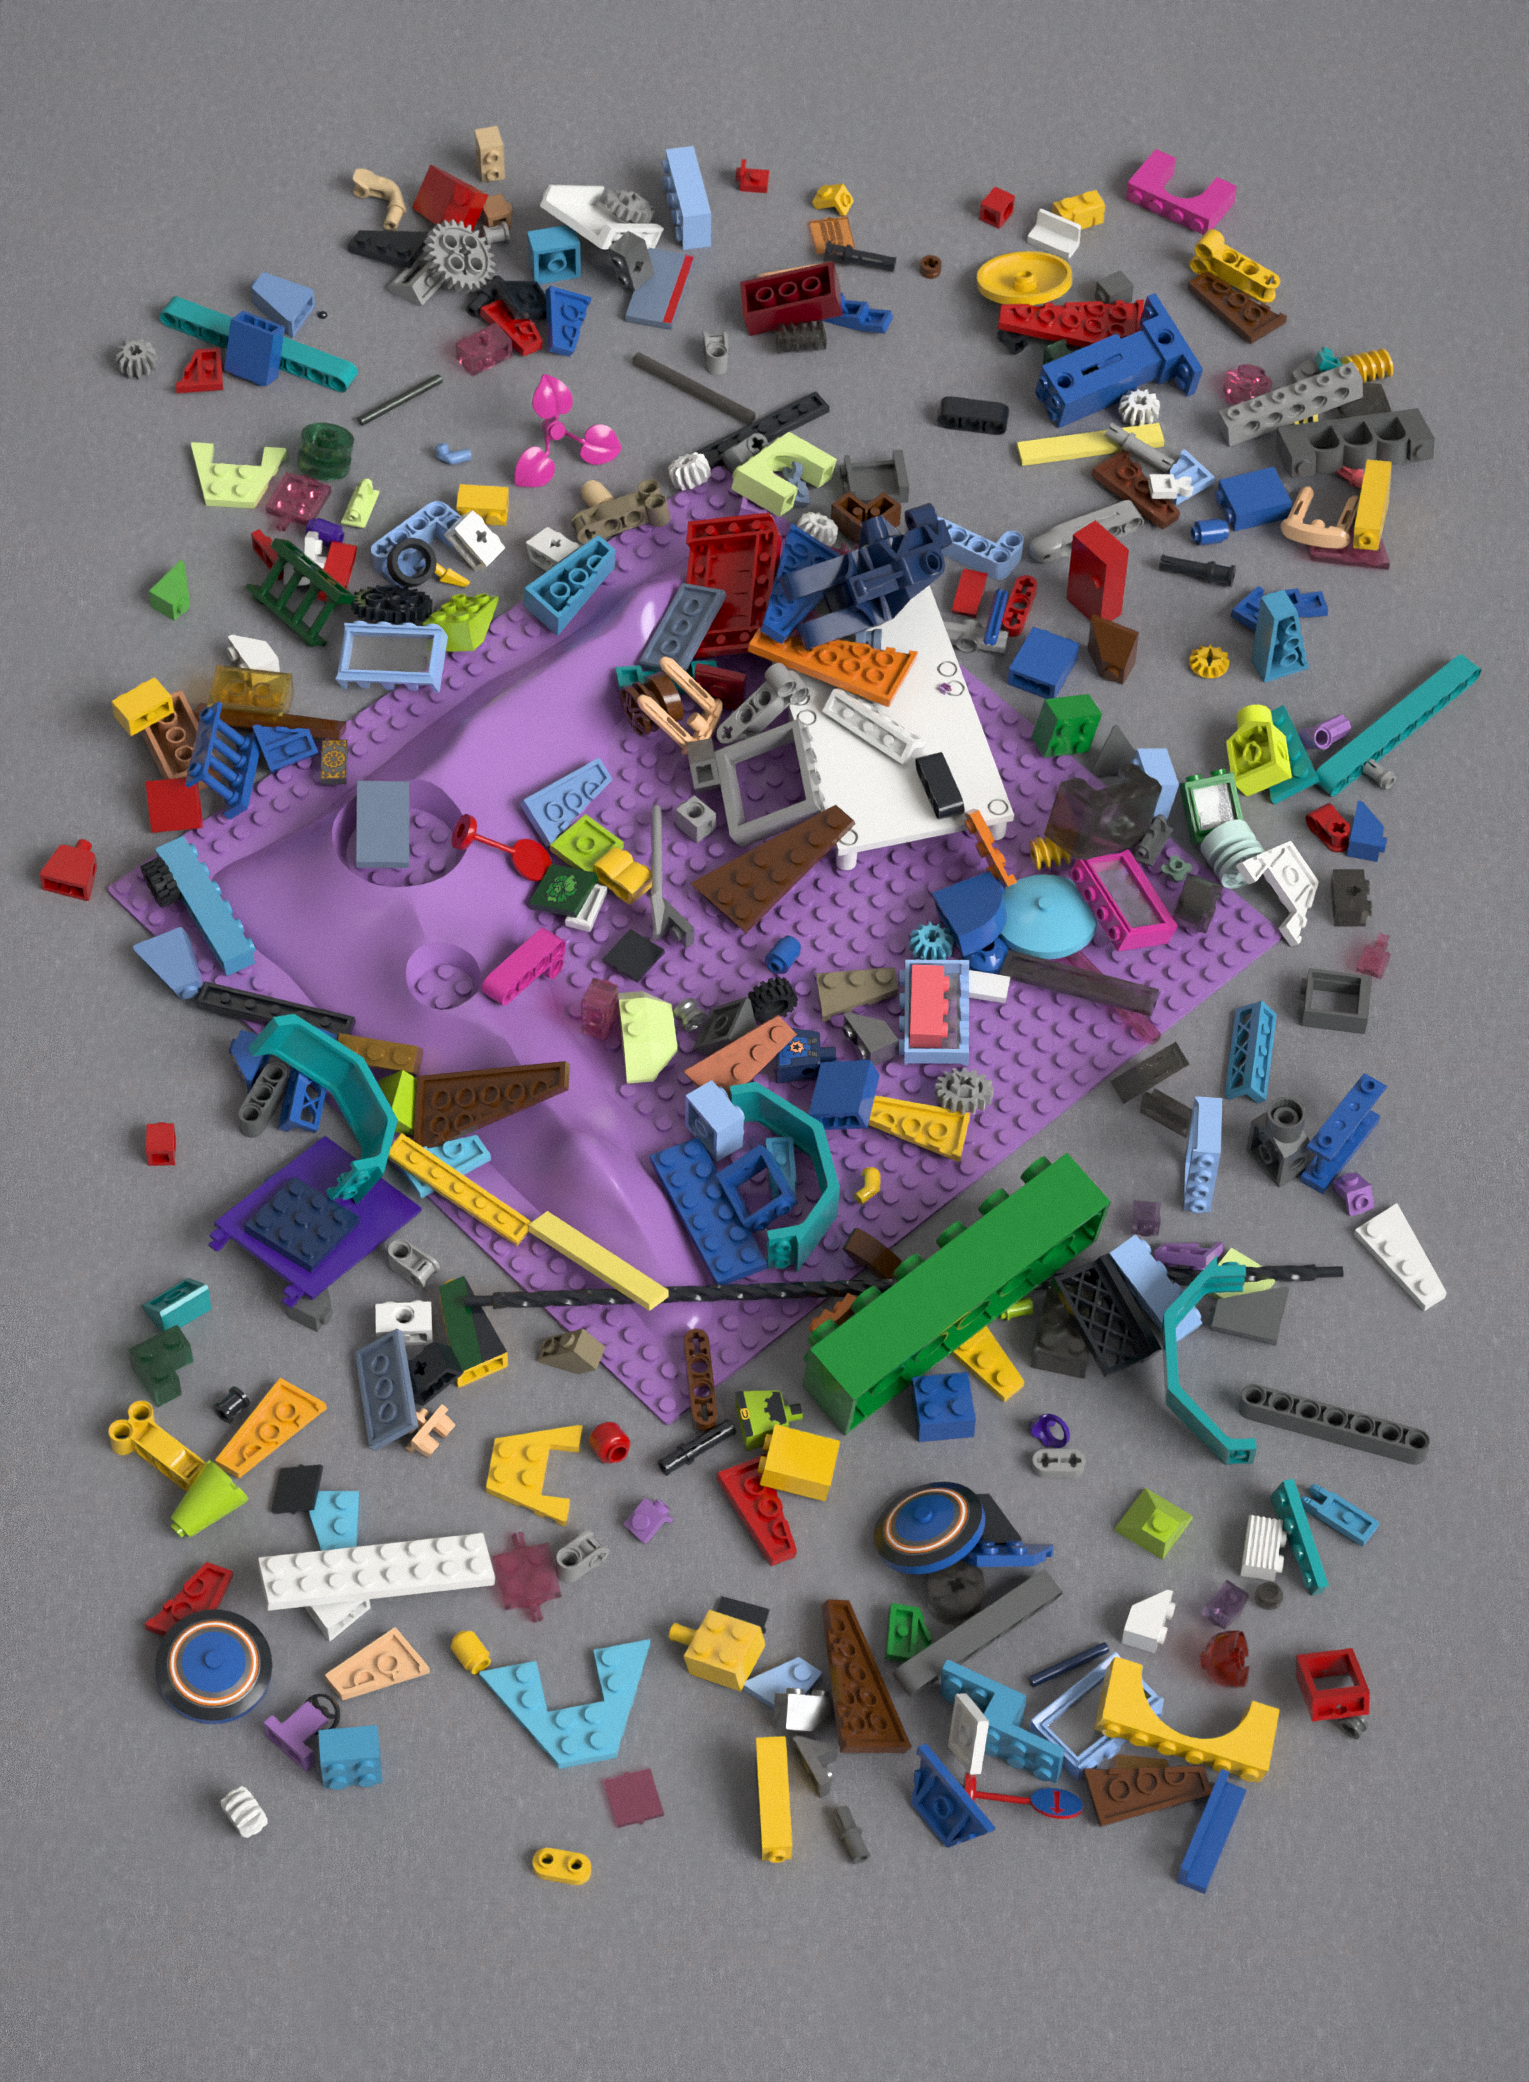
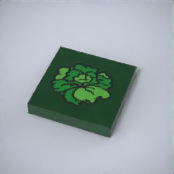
M551 864L529 901L531 909L577 918L599 879L597 873Z

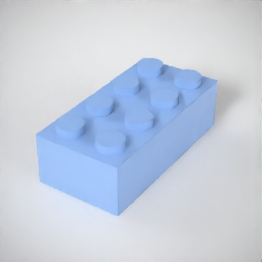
M694 146L666 149V159L662 160L663 173L666 176H662L664 191L668 190V193H666L667 205L673 209L671 210L672 224L677 225L675 227L676 240L681 241L683 250L711 247V211Z

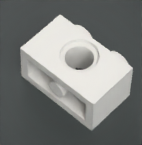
M415 1300L408 1303L389 1301L383 1304H375L376 1339L397 1328L403 1331L405 1346L433 1343L431 1302ZM403 1320L409 1321L407 1323H400Z

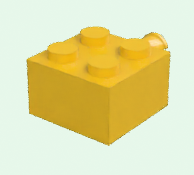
M708 1610L697 1630L674 1623L669 1632L670 1641L689 1646L684 1654V1659L690 1675L740 1692L766 1645L760 1626L712 1610Z

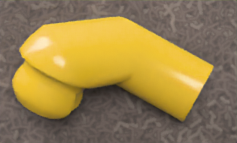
M866 1167L861 1173V1176H864V1187L853 1195L856 1202L860 1205L880 1191L881 1174L875 1167Z

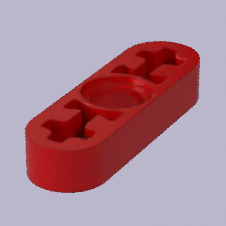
M1022 575L1015 581L1001 623V630L1009 632V637H1017L1024 630L1037 594V580L1032 576ZM1028 586L1026 595L1022 594V589ZM1023 603L1026 607L1024 609H1016L1013 607V604ZM1013 617L1017 618L1014 626H1010L1013 621Z

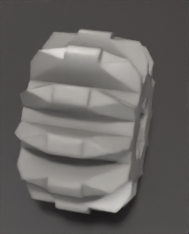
M132 338L131 342L123 341L122 346L117 347L115 361L121 374H127L129 378L135 375L140 379L142 374L149 376L150 370H155L157 356L150 342L145 343L143 338L139 341H135Z

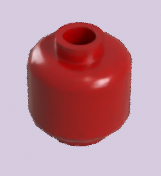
M615 1422L599 1424L594 1428L589 1437L591 1449L604 1463L622 1461L630 1449L631 1441L628 1435Z

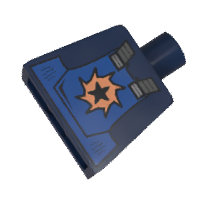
M791 1028L797 1035L777 1054V1083L817 1078L821 1062L836 1061V1047H820V1033L817 1031Z

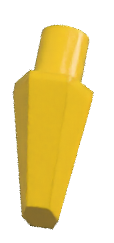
M438 563L436 564L434 573L439 576V581L463 588L469 585L470 581L450 568L445 569Z

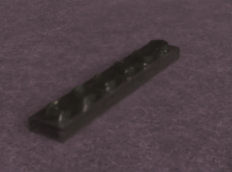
M1012 950L1008 951L1000 972L1003 976H1009L1011 980L1147 1016H1152L1160 995L1157 988Z

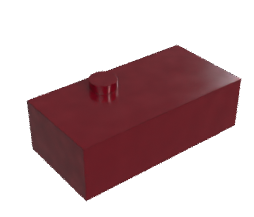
M833 261L740 282L743 319L750 336L843 315L840 282Z

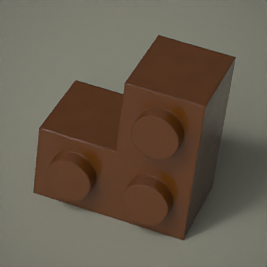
M848 491L831 504V520L838 526L839 531L858 545L861 523L882 515L895 528L900 525L901 504L885 492H882L866 505Z

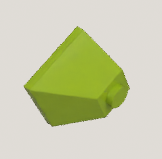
M1145 1487L1115 1527V1531L1163 1560L1192 1521L1193 1516Z

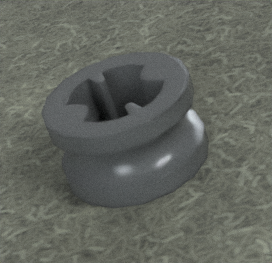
M1362 1716L1345 1717L1338 1721L1339 1728L1353 1739L1360 1738L1361 1732L1368 1728V1724Z

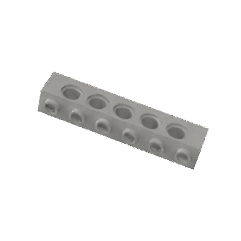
M1353 362L1328 370L1219 411L1220 431L1229 447L1274 431L1277 427L1293 424L1362 398L1363 378Z

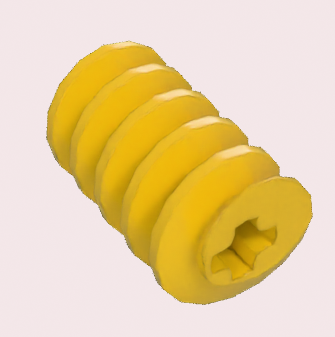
M1383 348L1377 351L1371 350L1368 353L1362 352L1359 355L1352 354L1350 357L1343 356L1341 358L1343 365L1350 362L1354 363L1363 378V383L1366 382L1367 376L1372 382L1375 381L1376 374L1380 380L1384 379L1385 372L1389 378L1393 375L1391 358Z
M1080 829L1076 830L1074 835L1072 832L1067 831L1064 837L1061 833H1056L1054 838L1051 835H1046L1044 840L1041 837H1036L1034 842L1030 840L1029 843L1031 858L1037 870L1041 869V862H1044L1046 867L1050 868L1051 860H1054L1056 866L1059 867L1061 865V858H1064L1066 864L1070 865L1072 856L1077 860L1079 856L1087 855L1085 837Z

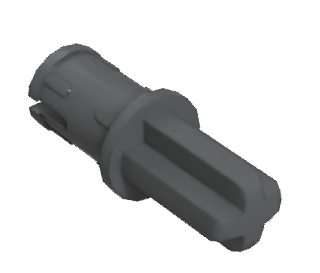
M837 1807L833 1811V1817L841 1833L840 1840L845 1842L853 1863L860 1864L870 1858V1853L867 1851L861 1836L862 1829L857 1827L849 1807Z

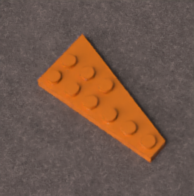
M758 628L748 647V651L776 663H783L786 667L888 708L918 655L917 651L909 650V654L895 652V648L886 647L885 650L873 649L869 644L835 640L805 650L801 638L790 635L780 644L761 632V628Z

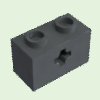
M627 231L609 247L611 262L617 275L616 279L623 287L636 291L654 275L646 242L643 238Z

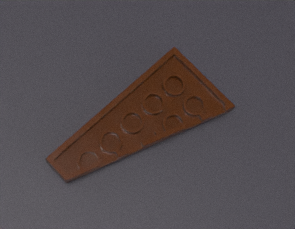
M827 1599L821 1605L840 1753H906L912 1746L850 1601Z

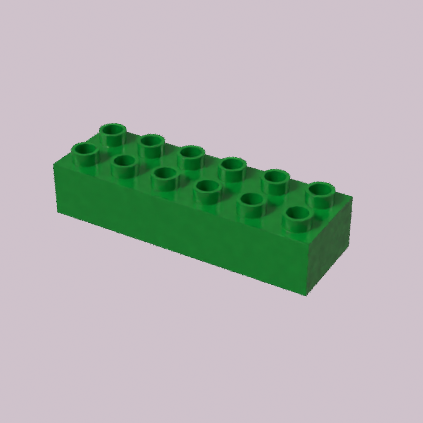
M1068 1153L1064 1154L1054 1163H1051L1045 1156L1034 1161L1020 1176L1025 1185L1010 1196L1003 1188L992 1193L978 1208V1211L983 1215L981 1219L969 1228L962 1221L953 1223L937 1238L936 1244L941 1248L926 1261L919 1253L913 1254L894 1271L893 1276L898 1281L884 1293H881L876 1286L868 1288L851 1304L850 1309L855 1313L854 1316L841 1326H838L833 1319H829L809 1335L807 1342L812 1348L803 1357V1361L807 1365L802 1386L844 1435H847L912 1384V1377L926 1374L1097 1241L1111 1201Z

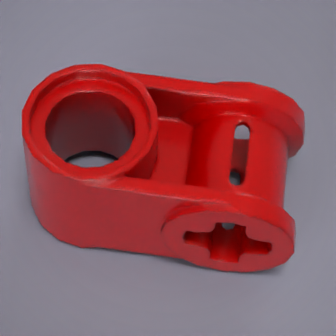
M1327 803L1305 816V821L1310 831L1330 851L1343 852L1348 848L1349 839L1347 836L1350 833V825L1332 804Z

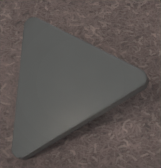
M1113 726L1091 770V774L1096 777L1130 773V762L1134 759L1136 751L1119 726Z

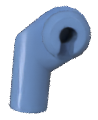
M446 443L437 444L435 447L437 451L435 453L436 457L451 465L472 460L469 448L453 452L449 450V446Z

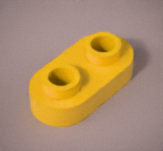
M543 1848L537 1851L533 1857V1871L537 1877L543 1880L570 1885H582L591 1876V1862L588 1857L580 1853ZM549 1858L552 1860V1863L544 1864L542 1861ZM574 1864H580L582 1867L578 1870H575L571 1866Z

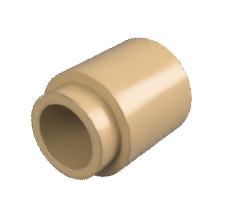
M595 480L586 482L581 488L582 499L590 508L615 499L600 482Z

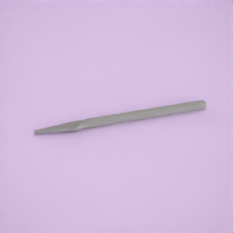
M655 805L651 809L652 896H650L654 930L658 935L661 931L665 905L662 899V810L660 806Z

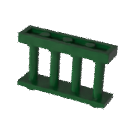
M275 538L270 547L277 552V560L261 586L247 584L245 588L253 594L252 598L255 601L265 604L301 635V640L311 647H314V645L326 646L328 642L319 635V632L335 606L340 603L351 605L355 596L291 541ZM290 563L294 566V573L277 599L269 591L285 564ZM302 577H307L310 580L309 584L311 586L293 613L286 607V604ZM323 591L327 595V601L310 628L302 619L318 592Z

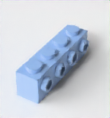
M1135 1234L1110 1252L1109 1256L1131 1294L1161 1332L1164 1312L1183 1293V1290L1177 1283L1170 1281L1167 1277L1168 1271L1159 1260L1155 1261L1150 1254L1151 1248L1142 1238L1139 1240ZM1196 1307L1176 1327L1177 1343L1198 1329L1202 1324L1200 1320L1201 1315Z

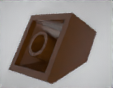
M1093 614L1090 623L1088 652L1100 676L1123 685L1136 662L1139 632Z

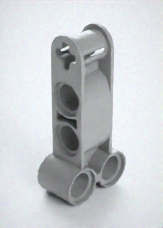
M776 663L769 667L765 673L766 681L719 726L717 730L718 741L730 746L737 743L735 740L740 742L758 735L791 703L799 704L808 697L810 689L795 670L788 671L783 663Z

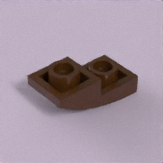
M859 1228L853 1229L842 1248L859 1267L867 1266L879 1279H892L894 1271L902 1262L884 1244Z

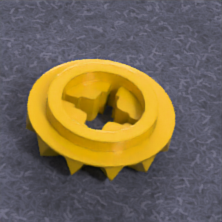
M1211 643L1208 647L1200 644L1197 650H1192L1189 658V665L1192 671L1204 678L1220 677L1229 668L1230 660L1228 659V653L1223 652L1221 646L1218 648L1212 647ZM1208 656L1212 657V663L1210 666H1208L1207 663Z

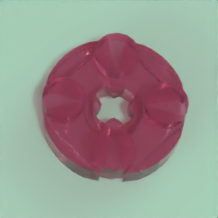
M1251 364L1239 365L1238 369L1233 371L1230 369L1225 374L1223 382L1225 399L1228 403L1240 404L1271 392L1272 380L1265 375V371ZM1246 383L1250 384V388L1244 387Z

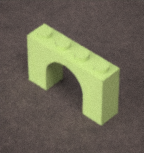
M787 432L782 437L776 438L771 445L764 447L756 456H751L745 464L739 465L734 470L732 475L734 480L731 489L781 517L793 508L798 487L780 478L773 472L783 471V467H789L793 470L792 462H800L803 466V473L800 478L819 488L831 479L837 459L791 432Z

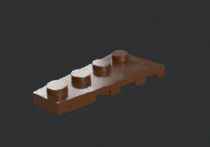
M1207 271L1188 282V289L1250 344L1274 331L1287 321L1286 315L1282 313L1276 314L1270 311V306L1252 301L1250 295L1243 291L1241 293L1231 289L1230 284Z

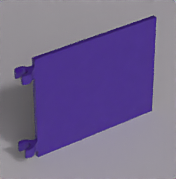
M324 1136L216 1220L214 1226L218 1229H215L209 1237L213 1241L208 1246L218 1252L229 1239L235 1241L291 1284L283 1291L286 1297L282 1299V1303L292 1308L303 1295L313 1300L422 1211V1208L383 1178L378 1180L357 1205L353 1198L347 1200L343 1198L334 1199L333 1201L358 1215L360 1223L312 1273L245 1233V1224L293 1177L298 1178L330 1198L326 1190L337 1187L339 1184L337 1178L342 1173L350 1172L352 1170L350 1163L357 1159L327 1136Z

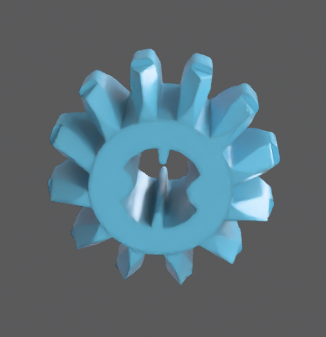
M930 920L927 926L919 923L917 930L912 931L909 941V949L913 952L914 959L946 960V957H950L952 954V946L954 945V939L950 935L949 928L942 929L941 923L934 926Z

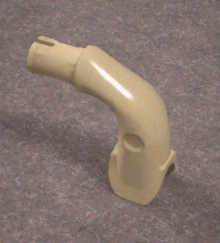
M356 169L353 175V182L356 184L353 195L358 198H367L369 196L389 201L384 228L388 231H396L401 217L406 213L400 188L394 181L375 175L366 169Z

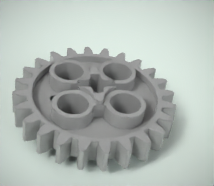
M446 220L441 224L438 223L427 234L428 237L424 240L426 246L423 248V251L428 253L424 259L431 262L427 268H434L433 277L439 275L441 277L440 284L445 281L447 282V289L455 286L456 293L463 290L464 294H467L469 291L475 293L491 281V276L495 273L492 268L496 263L491 261L494 254L488 253L491 245H484L483 243L486 238L478 237L479 230L473 233L470 224L465 228L463 221H460L457 225L454 220H451L449 223Z

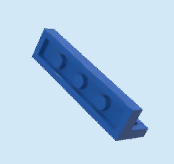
M317 1028L337 1041L338 1035ZM292 1066L290 1068L278 1129L288 1132L296 1126L316 1133L319 1129L327 1089L312 1079L308 1081L306 1075ZM313 1083L318 1092L317 1098L312 1101L306 1092L307 1085ZM308 1107L313 1116L312 1123L300 1119L302 1109Z
M1221 1769L1180 1867L1177 1881L1178 1884L1205 1894L1246 1795V1789L1228 1783L1229 1771Z

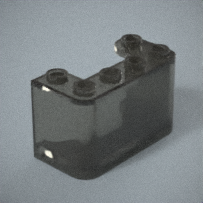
M1133 763L1120 767L1118 774L1123 779L1122 784L1096 791L1081 778L1060 782L1044 835L1068 854L1081 860L1092 859L1134 847L1141 843L1149 832L1162 786L1157 779L1150 777L1138 765Z

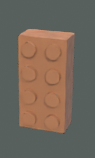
M182 690L170 694L174 709L172 714L140 731L163 779L187 777V769L190 765L198 729L196 717ZM209 766L207 773L221 783L220 774ZM202 781L198 782L199 790L208 787Z

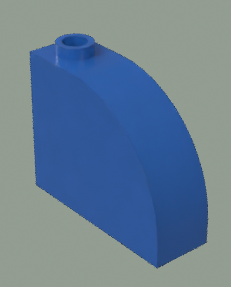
M990 871L932 893L937 914L945 927L949 928L950 935L953 936L954 942L963 956L974 953L989 945L1000 935L1006 924L1007 912L1002 895L1005 893L1001 880L995 879Z

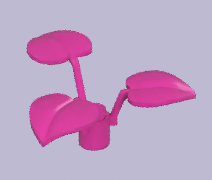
M548 374L542 375L532 398L533 410L537 415L545 419L541 426L545 434V453L539 447L532 446L521 454L514 472V482L518 487H540L552 479L555 465L548 458L550 454V439L559 440L565 435L582 443L583 445L580 448L581 458L594 465L604 464L613 460L622 448L615 432L604 424H595L589 427L585 432L584 439L565 430V426L558 419L559 414H566L571 410L573 404L572 394L563 382Z

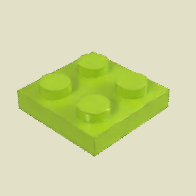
M585 814L550 844V851L575 869L593 872V865L614 847L622 850L624 842Z

